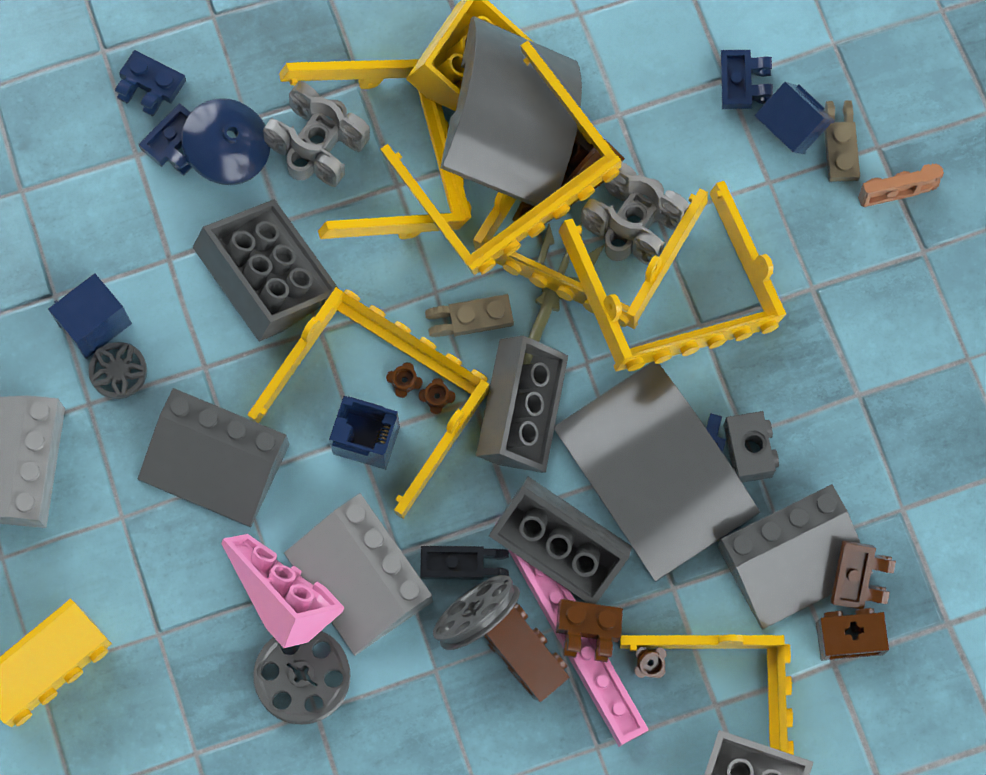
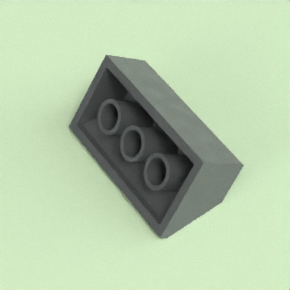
M524 335L499 339L476 452L477 457L500 466L540 473L546 472L568 355ZM525 353L533 355L530 364L523 365Z
M529 476L516 492L489 534V537L587 603L596 604L629 559L632 549L630 544Z

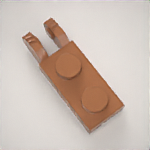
M932 163V165H924L921 171L912 173L903 171L894 177L885 179L872 178L863 183L858 199L861 206L867 207L930 192V190L939 187L944 169L939 164Z

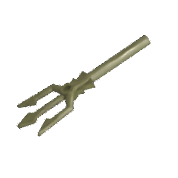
M548 224L537 260L538 263L546 266L544 262L549 246L555 243L550 224ZM605 244L588 254L593 266ZM567 250L557 271L563 275L570 262ZM569 277L580 282L578 277ZM547 287L542 288L541 292L543 293L535 301L541 307L528 338L537 342L541 339L551 312H559L560 299L562 298L555 291ZM525 353L523 365L530 364L533 355Z

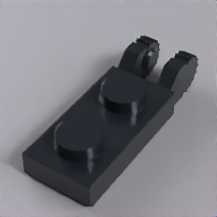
M421 546L420 578L484 580V578L490 579L500 575L509 576L508 569L501 567L484 568V558L504 560L509 558V551L506 549H484V546Z

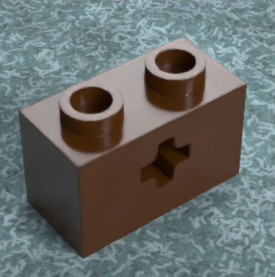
M874 608L859 609L855 611V615L843 616V611L826 612L824 617L816 622L821 661L880 656L889 651L884 612L875 613ZM850 627L852 632H858V636L854 640H852L851 635H845V632Z

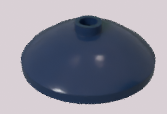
M219 98L200 104L190 113L182 129V148L187 161L198 174L214 183L237 185L251 180L263 169L270 154V147L264 140L263 129L266 126L253 109L236 100ZM227 131H232L236 138L229 137Z

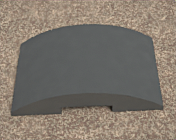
M473 16L470 19L461 68H464L458 104L456 112L450 118L440 168L532 206H537L561 187L573 149L577 123L531 63L526 66L523 62V59L526 57L522 53L520 45L528 39ZM528 40L581 108L582 81L578 62Z
M654 361L554 427V430L655 582L760 513L743 483L694 410L661 365L655 364Z

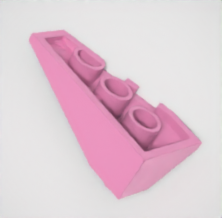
M249 534L224 538L221 544L265 628L283 648L309 642L343 612L344 606L325 586L319 582L313 585L300 576L302 573L300 569L295 566L289 568L276 560L277 554Z

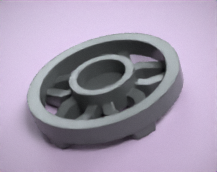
M114 342L99 348L94 353L89 364V378L92 385L101 395L111 399H123L135 394L143 386L147 376V365L141 352L131 344L124 342ZM113 349H119L116 354V358H114L113 354L108 351ZM128 350L127 357L122 359V354ZM133 353L139 358L141 366L130 363ZM101 356L109 357L110 361L108 363L103 362ZM97 362H99L101 367L105 369H99L95 373V366ZM134 368L141 372L131 374V369ZM106 374L107 377L105 379L97 380L101 375ZM139 378L136 384L127 390V380ZM112 382L111 385L115 392L106 391L100 386L108 385ZM123 383L122 391L120 392L117 384Z

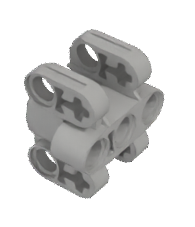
M298 81L289 93V105L297 115L308 120V122L297 136L294 126L290 128L284 123L271 118L263 129L264 140L277 153L287 155V170L293 179L306 180L315 173L324 183L336 187L345 175V164H342L330 151L340 141L352 150L361 152L370 139V127L359 116L353 113L347 114V109L341 101L320 97L317 91L310 85ZM318 135L322 136L325 140L322 143L315 144L310 141V138ZM297 159H304L308 164L304 167H297L293 162Z
M621 161V168L618 169L620 171L619 175L610 182L605 183V187L611 195L625 201L616 213L613 205L609 207L602 202L589 198L581 210V222L587 230L597 236H604L606 233L605 253L611 260L622 261L633 252L638 260L648 265L655 255L660 256L665 246L664 241L662 242L657 235L648 230L652 223L659 221L667 228L675 230L689 204L686 199L674 191L668 190L664 194V188L658 180L637 175L629 165ZM630 216H638L639 218H641V221L638 223H631L627 220V218ZM615 239H620L626 244L622 247H616L611 242Z

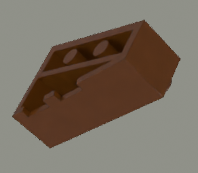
M516 603L508 615L483 636L489 642V648L494 653L497 652L508 666L507 669L530 696L542 702L570 678L564 670L568 666L556 652L553 654L549 652L545 646L548 642L538 628L535 627L533 630L525 621L528 615Z

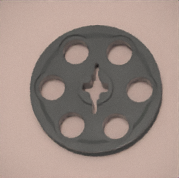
M507 575L496 576L478 584L458 598L442 614L433 629L434 638L440 641L441 647L445 650H455L476 641L492 630L508 615L518 601L520 595L519 588L513 585L512 579Z
M320 631L309 642L299 644V649L295 654L286 655L282 652V646L274 637L271 638L260 651L255 662L253 674L255 690L264 707L276 718L284 722L300 725L321 721L335 712L347 695L351 677L349 663L340 644L327 633ZM320 642H325L331 647L330 654L323 659L313 655L314 646ZM268 664H275L279 667L278 677L270 681L265 680L262 677L263 668ZM288 665L292 666L296 671L303 672L305 669H308L307 674L311 682L317 686L305 680H300L297 683V676ZM331 671H338L343 676L342 683L337 687H329L325 684V677ZM279 693H287L291 696V704L286 709L279 710L273 704L275 696ZM312 696H317L323 700V707L317 713H310L305 709L307 699Z

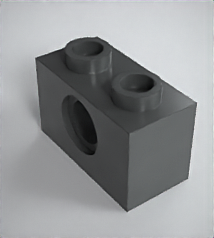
M759 411L726 417L723 427L731 465L741 482L772 478L776 468L779 467V458L776 449L771 450L769 438L773 437L770 420H765L764 412ZM748 441L757 443L760 451L757 453L749 452L745 448V443Z

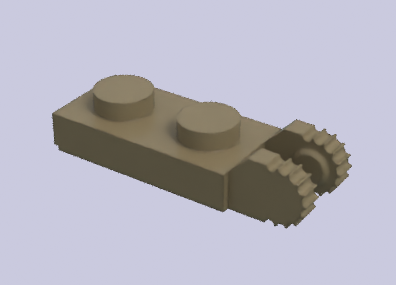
M845 100L843 103L844 122L831 123L824 131L829 182L859 181L860 179L856 124L853 122L854 113L851 100ZM826 101L825 112L835 120V105L833 101Z
M508 294L448 304V306H438L425 310L427 319L451 318V324H440L429 328L430 337L453 334L455 337L514 326Z

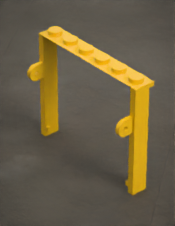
M528 40L520 45L521 51L526 57L523 59V62L526 66L531 63L577 123V128L589 144H593L602 158L472 254L469 253L400 161L403 158L399 152L395 154L388 143L381 148L385 158L474 276L479 272L483 275L490 271L496 265V259L503 254L506 256L513 254L521 247L519 242L527 236L533 238L540 234L546 228L544 225L553 217L556 220L560 219L570 211L569 205L577 199L581 202L586 200L595 192L594 187L602 181L608 183L620 173L618 170L621 168L619 156H616Z
M419 59L286 63L279 76L281 82L289 81L290 85H296L298 81L359 79L358 82L361 89H372L380 85L386 78H407ZM418 90L451 212L442 213L441 215L452 230H460L472 217L471 205L464 191V179L440 168L449 123L445 120L442 105L429 100ZM427 214L326 221L318 230L320 239L398 234L400 239H410L418 236L421 232L440 230Z
M725 181L717 182L709 194L763 312L629 348L618 323V319L622 314L620 299L616 294L606 296L581 239L580 233L583 231L581 226H576L573 218L564 220L558 232L613 356L615 372L627 369L629 372L635 371L643 367L645 363L652 361L655 364H660L669 360L674 355L682 354V356H688L697 352L699 348L706 346L710 349L717 348L731 339L742 341L756 332L761 331L762 334H767L776 330L779 327V322L786 315L770 280L773 274L772 260L767 254H758Z
M699 188L696 195L691 193L689 197L691 204L660 256L655 255L648 264L645 272V282L632 304L628 306L621 302L622 314L618 319L621 327L628 326L633 329L637 327L640 316L708 201L707 191ZM500 192L497 193L494 207L473 239L475 251L493 238L515 203V198ZM517 252L509 256L503 254L495 260L508 273L515 276L520 274L528 278L535 286L539 288L547 287L555 291L562 299L566 301L574 300L593 313L580 282Z
M335 287L317 315L307 323L301 338L247 416L254 422L259 423L336 311H339L461 388L471 396L461 410L458 409L453 414L447 424L446 433L403 497L398 494L395 499L399 502L394 509L395 514L404 519L485 396L488 395L490 384L487 383L488 378L475 369L470 372L462 367V362L454 355L447 353L445 356L435 350L437 346L427 338L421 337L419 340L411 335L410 328L399 321L392 323L385 318L386 314L376 306L371 305L368 308L360 303V297L348 289H345L343 292Z
M621 635L620 649H630V651H637L641 646H644L646 649H656L657 647H662L663 649H767L769 746L794 755L793 740H788L787 728L793 727L792 708H787L786 695L792 694L791 676H786L785 663L791 662L790 644H785L784 635Z

